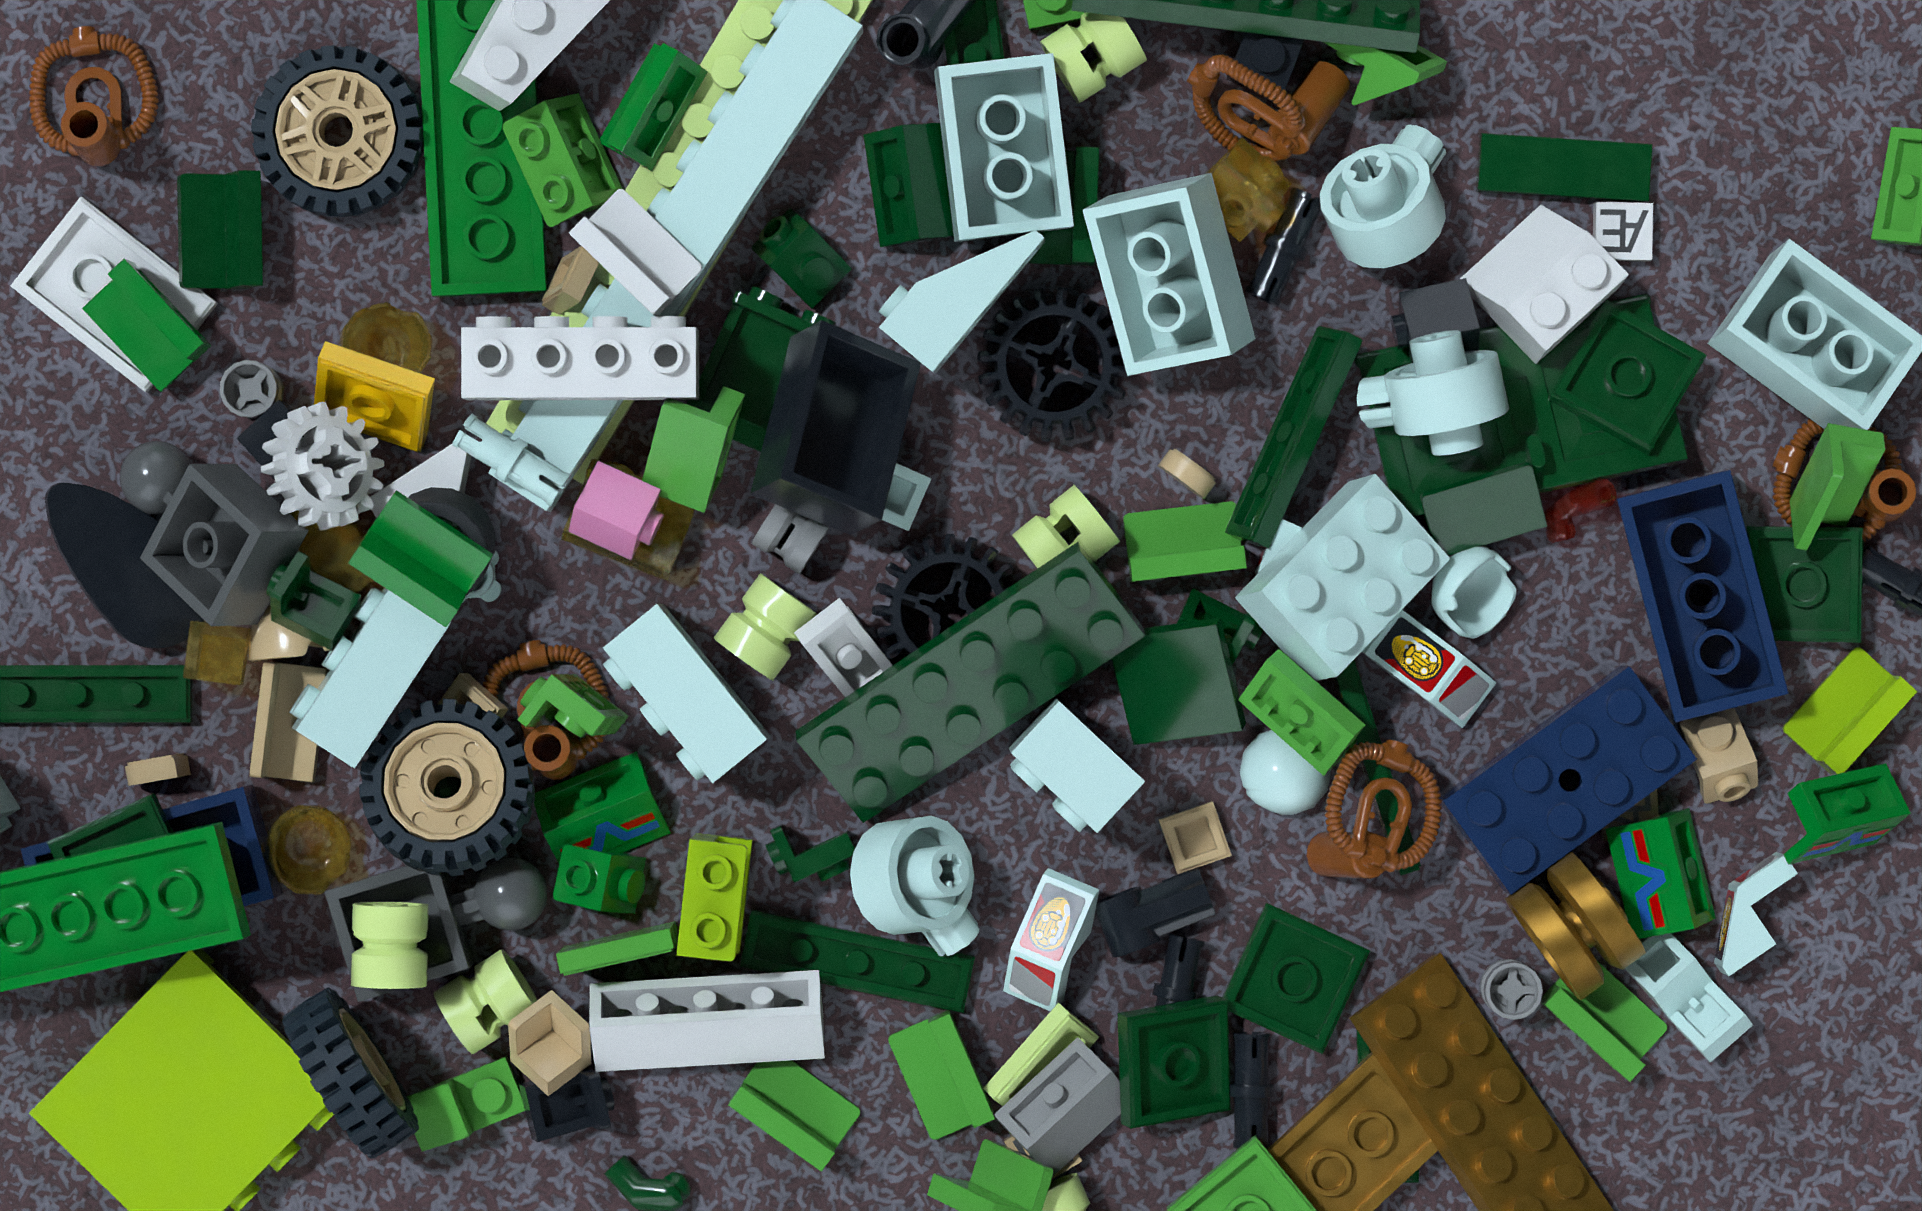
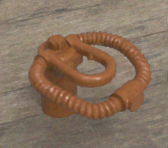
M81 26L72 30L69 40L63 39V42L58 40L56 44L51 43L50 47L45 46L44 51H39V57L35 58L36 64L32 65L33 70L30 72L33 77L29 79L31 82L29 85L31 89L29 91V95H31L29 97V107L31 108L29 113L31 114L33 126L36 127L35 131L39 133L40 138H43L44 143H48L49 147H55V150H61L63 153L68 151L72 156H80L84 162L92 166H104L115 160L120 150L128 149L130 142L135 143L136 138L141 139L142 134H146L147 129L152 127L151 123L155 121L156 110L159 108L157 105L159 102L157 98L159 95L157 92L158 87L155 85L156 80L153 79L155 75L151 73L152 68L149 67L150 62L146 61L147 56L143 55L144 51L139 49L137 43L133 44L132 38L126 39L125 35L120 37L118 33L114 34V36L112 33H108L107 36L104 33L99 35V32L95 31L94 27ZM107 49L109 51L113 49V51H118L125 55L131 62V65L134 66L143 98L141 113H139L133 125H130V128L127 127L124 131L122 123V91L118 80L111 72L103 68L87 67L78 70L71 76L65 87L64 100L67 110L61 118L63 135L57 132L51 126V122H49L45 107L46 91L44 90L47 88L45 84L48 77L46 73H49L50 65H53V62L66 55L80 57L101 54L102 50L106 51ZM96 79L108 86L110 103L106 107L110 111V116L107 117L99 106L91 102H77V91L85 81Z
M1224 54L1212 56L1204 64L1198 62L1187 79V82L1192 85V99L1197 117L1200 119V123L1204 125V129L1208 130L1210 135L1213 134V139H1217L1219 144L1222 143V147H1227L1228 151L1238 154L1239 157L1244 156L1245 159L1263 163L1277 162L1281 159L1285 160L1292 154H1305L1350 90L1349 79L1342 70L1328 62L1318 61L1310 66L1293 93L1287 94L1286 90H1281V86H1276L1275 82L1270 83L1269 79L1259 76L1258 73H1254L1253 70H1249L1246 66L1244 67L1242 63H1238L1237 60L1229 58L1228 55L1224 56ZM1220 72L1229 75L1234 80H1238L1239 83H1243L1244 86H1248L1254 92H1258L1260 95L1263 94L1264 97H1268L1270 101L1277 104V107H1280L1278 111H1275L1253 95L1235 89L1225 91L1219 98L1217 109L1226 125L1235 132L1260 144V146L1248 143V141L1234 136L1233 133H1229V129H1225V125H1221L1218 117L1214 116L1215 113L1211 107L1210 95L1215 89ZM1231 104H1240L1254 112L1256 120L1262 118L1270 123L1268 132L1259 129L1256 124L1251 125L1239 118L1233 112Z
M1811 419L1807 421V424L1803 423L1801 425L1802 428L1797 429L1796 432L1798 434H1793L1794 439L1790 440L1791 445L1785 444L1784 447L1780 446L1772 467L1776 468L1775 472L1779 473L1776 475L1778 481L1774 482L1776 487L1773 488V493H1775L1773 499L1776 500L1774 506L1778 508L1777 513L1782 514L1781 518L1786 520V523L1788 525L1791 524V526V495L1789 493L1792 479H1796L1806 456V452L1803 450L1806 449L1809 441L1815 435L1821 434L1825 430ZM1870 426L1868 429L1870 431L1883 433L1881 430L1877 431L1876 427L1871 428ZM1884 434L1885 451L1882 456H1884V464L1887 466H1885L1883 471L1875 469L1866 486L1860 504H1857L1852 514L1865 520L1862 525H1859V527L1864 528V543L1866 539L1870 540L1872 535L1877 533L1876 529H1884L1886 522L1895 521L1903 516L1915 501V483L1907 473L1902 471L1903 467L1899 465L1902 463V459L1898 458L1900 452L1896 451L1897 446L1892 445L1893 441L1888 439L1886 434Z
M541 640L522 643L519 645V650H517V656L512 654L511 657L506 656L504 660L499 659L498 664L494 663L492 665L493 669H488L487 673L489 675L484 676L485 681L482 683V686L498 699V696H496L499 694L497 691L499 690L498 685L501 684L500 681H503V678L509 675L510 672L513 673L515 670L519 671L520 669L522 672L549 666L550 662L553 663L555 660L556 662L561 660L562 662L566 661L567 663L574 664L578 670H581L580 674L583 675L584 679H587L586 682L604 697L607 698L609 696V693L606 692L607 687L604 685V680H600L602 675L598 674L599 669L595 668L594 662L591 663L592 659L590 657H586V652H581L579 648L574 649L572 645L567 647L565 644H562L561 647L556 644L554 648L552 645H549L546 648L545 643L542 644ZM534 682L528 684L520 693L517 701L518 718L526 709L520 704L521 699ZM521 724L526 739L524 753L527 761L531 764L532 771L538 770L543 776L550 779H562L570 775L575 770L578 761L585 759L587 751L592 752L593 748L598 747V742H603V737L606 736L586 734L580 741L578 736L567 728L561 730L552 725L527 728Z
M1387 740L1386 743L1382 744L1360 742L1358 745L1354 744L1345 753L1332 781V786L1329 788L1331 792L1327 794L1329 798L1326 800L1328 805L1325 806V810L1328 812H1325V817L1327 818L1325 822L1328 831L1314 836L1307 847V860L1313 872L1326 877L1372 879L1380 876L1384 871L1391 873L1395 869L1400 870L1401 868L1412 867L1429 852L1433 842L1436 840L1435 836L1438 835L1437 830L1440 828L1438 824L1441 822L1439 817L1442 815L1440 812L1442 800L1439 799L1441 797L1440 787L1436 786L1438 781L1434 779L1435 776L1430 772V768L1412 756L1411 752L1408 751L1409 746L1395 740ZM1363 760H1375L1377 764L1400 773L1407 772L1412 777H1415L1418 784H1421L1420 787L1423 788L1424 797L1427 798L1424 801L1426 803L1425 809H1427L1424 812L1427 815L1424 817L1426 822L1423 823L1424 827L1421 829L1420 837L1417 838L1414 845L1404 852L1398 853L1397 851L1411 816L1412 802L1405 786L1395 779L1378 778L1372 780L1364 787L1359 798L1352 832H1346L1343 827L1342 813L1339 812L1342 810L1343 795L1346 794V789L1354 770ZM1384 789L1391 791L1398 801V812L1394 822L1390 823L1391 831L1388 838L1367 831L1369 819L1375 818V813L1371 812L1375 795Z

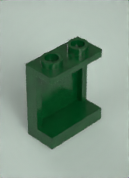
M752 286L749 295L736 291L732 300V307L699 379V400H688L687 404L710 413L723 386L745 394L733 440L761 452L790 338L820 320L834 326L836 322L807 309L804 310L801 318L780 310L784 299Z

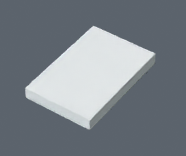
M80 197L14 280L11 287L144 392L148 393L153 384L82 309L112 280L108 273L124 258L134 262L197 330L218 303L201 289L181 288L179 285V272L84 197Z

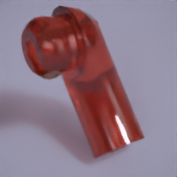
M1601 479L1575 487L1546 508L1544 515L1547 527H1545L1547 540L1553 544L1575 538L1577 528L1572 518L1612 506L1617 497L1614 485L1607 479Z

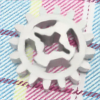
M320 402L288 412L287 419L274 423L271 427L278 438L267 441L262 446L263 450L273 456V462L261 466V472L267 475H274L276 482L266 490L268 495L272 496L281 493L285 500L281 505L280 512L285 515L298 510V525L302 527L317 523L319 530L325 531L359 520V513L370 510L374 506V503L367 494L382 490L383 484L378 479L372 477L374 470L384 467V460L372 458L370 450L379 443L377 437L364 439L360 433L364 429L366 422L361 418L348 423L347 408L344 406L329 411L326 402Z

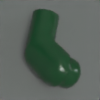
M623 1155L604 1173L627 1201L639 1211H676L682 1207L683 1200L688 1198L691 1193L690 1183L684 1175L678 1172H671L663 1179H646L626 1155Z

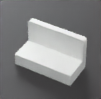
M618 189L589 220L584 216L569 232L586 251L654 316H659L702 271V265L623 189Z

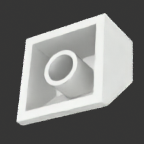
M1540 205L1460 279H1467L1471 297L1520 349L1537 364L1621 286L1629 274L1589 232Z

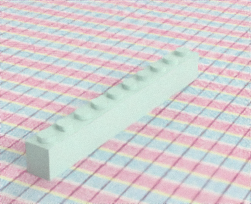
M783 0L770 24L777 28L766 47L759 43L754 45L739 69V72L746 76L734 96L725 91L709 114L707 120L714 124L712 130L702 144L695 139L690 143L676 166V169L683 172L682 176L671 192L662 188L648 207L646 212L702 265V271L659 316L680 315L863 34V26L826 1ZM615 278L608 289L599 284L581 312L588 317L583 327H593L592 317L597 316L628 317V327H651V317H654ZM523 400L519 410L526 414L514 434L507 429L502 434L514 442L517 438L522 439L529 444L528 451L564 473L567 472L571 477L564 490L544 478L541 479L542 482L557 490L558 494H560L552 507L510 479L504 484L545 511L551 512L624 400ZM491 468L488 473L495 477L496 470Z

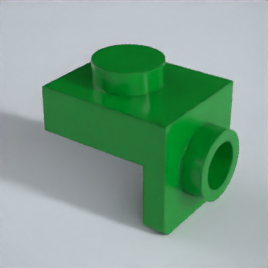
M564 845L561 852L553 898L559 902L602 912L635 914L637 902L642 897L645 888V875L643 872L646 858L628 853L597 851L576 845Z

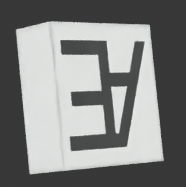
M1595 202L1593 208L1594 239L1616 261H1651L1653 203Z

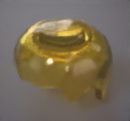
M389 302L373 304L369 308H362L354 312L340 331L339 346L421 373L431 359L433 338L423 317L418 312L403 311L392 306Z
M297 805L285 811L270 827L266 840V857L273 876L280 883L296 894L319 895L325 893L324 891L328 890V887L338 877L347 872L351 858L352 837L344 820L323 805Z

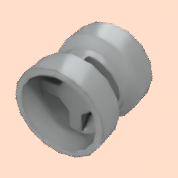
M243 360L234 363L224 372L220 381V395L223 404L231 412L248 419H258L278 400H283L284 386L281 377L273 368L257 361Z
M775 504L751 544L765 553L774 551L782 556L785 566L800 575L830 527L813 519L807 520L798 513ZM792 524L795 525V528L791 532L786 542L784 544L781 543V540L785 536L790 526Z
M1509 958L1497 960L1489 965L1482 974L1479 985L1481 998L1487 1007L1501 1017L1512 1020L1525 1018L1533 1013L1540 1004L1543 993L1541 980L1536 972L1522 962Z

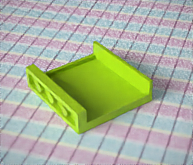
M202 948L187 951L29 1112L128 1211H225L229 1206L234 1211H240L262 1189L254 1180L269 1165L278 1172L302 1148L294 1139L309 1124L318 1131L334 1115L324 1105L320 1093L315 1091L310 1082V1076L302 1069L299 1063L300 1058L294 1053L290 1042L211 965L214 960Z

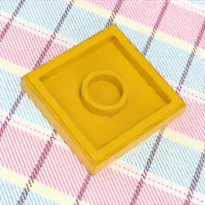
M325 341L318 356L314 405L326 402L329 411L344 406L347 408L348 423L361 418L366 422L361 433L416 452H421L428 435L435 378Z

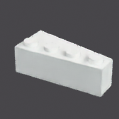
M495 0L449 82L494 109L502 110L510 105L610 0Z

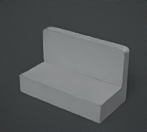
M1077 1037L1001 1107L994 1116L1034 1160L1052 1168L1054 1176L1121 1114L1120 1081Z

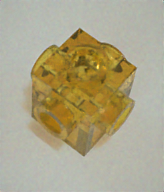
M1243 137L1205 173H1212L1226 229L1239 242L1255 227L1262 233L1267 231L1286 210L1280 201L1292 183L1284 177L1281 168L1274 160L1268 156L1261 155Z

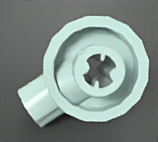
M1406 125L1400 131L1393 144H1378L1360 149L1341 160L1326 176L1320 191L1321 211L1338 248L1347 260L1362 267L1388 268L1406 263L1422 254L1439 237L1446 215L1444 201L1433 173L1445 156L1446 150L1442 148L1444 145L1442 141L1429 130L1417 125Z
M1459 330L1436 332L1412 339L1409 344L1413 363L1389 371L1384 376L1363 378L1359 382L1357 406L1375 404L1372 409L1359 411L1361 420L1369 429L1394 426L1395 432L1398 435H1428L1432 454L1438 456L1466 452L1482 446L1484 443L1480 423L1502 416L1509 410L1498 353L1489 350L1465 352L1461 331Z
M934 816L876 823L862 835L853 852L850 878L853 897L862 915L876 929L893 935L922 932L939 956H944L945 954L947 956L953 955L968 946L976 938L980 929L978 928V923L967 909L971 900L974 882L972 858L962 835L948 821Z

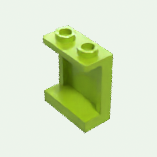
M696 833L689 839L676 956L733 961L736 953L740 954L753 839Z

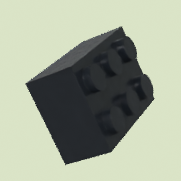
M822 320L792 336L750 494L850 535L881 521L921 362Z

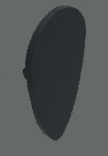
M56 483L47 490L45 506L48 524L56 546L70 572L93 607L119 636L137 646L166 648L185 641L198 630L204 619L140 559L159 521L115 495L87 485Z

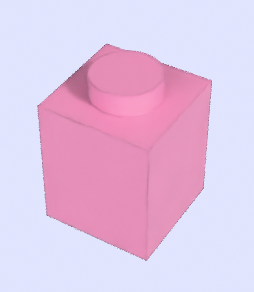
M598 461L574 506L569 532L632 560L640 542L650 545L660 527L664 514L656 511L661 489Z

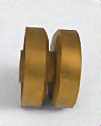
M1569 852L1546 869L1547 880L1561 901L1558 905L1554 903L1540 886L1530 882L1506 897L1505 900L1518 922L1569 990L1579 1000H1582L1604 984L1602 968L1589 949L1594 946L1611 966L1622 970L1643 956L1646 951L1627 922L1628 918L1613 895L1597 877L1595 878L1573 852Z

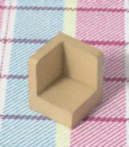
M549 991L510 1020L508 1024L510 1061L547 1096L551 1095L592 1064L589 1024L554 991Z

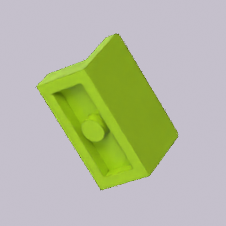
M1855 647L1783 725L1782 730L1830 775L1844 773L1918 691L1901 676H1893L1862 648Z

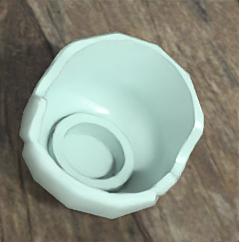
M1483 546L1473 547L1450 556V560L1435 575L1432 584L1431 602L1435 613L1459 636L1471 639L1491 631L1506 616L1517 593L1516 586L1511 582L1506 571L1509 572L1511 570V566L1496 551Z
M1272 730L1258 734L1244 750L1240 768L1242 784L1246 789L1247 795L1256 804L1280 815H1294L1314 808L1328 791L1331 774L1330 770L1323 776Z

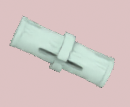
M472 413L463 426H465L467 431L482 439V441L478 442L459 430L452 445L496 470L494 476L504 483L508 479L514 481L552 507L560 494H558L557 490L542 482L541 479L544 478L564 490L571 475L567 472L564 473L528 451L529 444L522 439L517 438L515 442L479 420Z

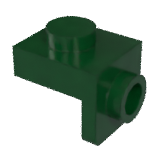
M792 209L786 211L782 216L775 217L769 221L761 230L759 239L751 248L811 309L852 269Z
M300 551L296 553L289 566L281 564L276 569L266 591L267 596L270 597L271 621L333 651L361 607V595L311 571L310 556Z
M1193 588L1176 621V624L1221 618L1232 665L1243 645L1253 650L1263 632L1260 625L1246 610L1242 613Z
M782 824L770 830L774 841L765 846L779 876L789 872L795 883L817 873L820 882L851 868L848 857L853 855L856 846L848 830L796 854Z

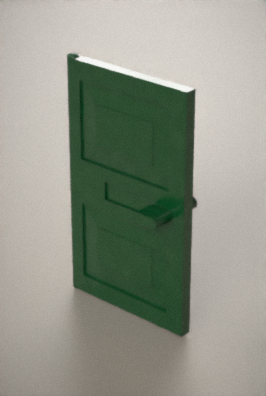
M1645 293L1611 301L1655 326L1650 308L1651 298L1649 294ZM1604 302L1537 364L1520 349L1499 325L1480 328L1479 350H1489L1498 353L1509 410L1504 415L1480 423L1484 443L1482 446L1466 452L1438 456L1432 454L1428 435H1398L1395 432L1394 426L1373 428L1386 486L1415 519L1425 517L1420 499L1423 492L1523 462H1528L1532 466L1539 493L1687 462L1688 457L1676 410L1648 456L1548 400L1551 391ZM1396 346L1360 353L1354 359L1356 367L1359 368L1361 380L1363 378L1384 376L1389 371L1411 364L1407 348L1398 350ZM1375 404L1368 405V409H1372Z

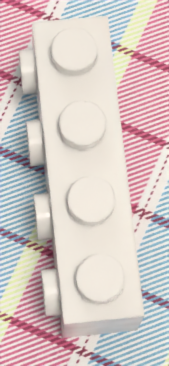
M561 316L534 317V327H511V317H476V327H461V398L467 401L666 400L667 398L674 400H699V330L696 327H686V317L682 316L651 317V327H628V317L622 316L592 317L593 327H569V317Z
M819 970L590 983L589 1029L596 1072L825 1058L823 1006Z

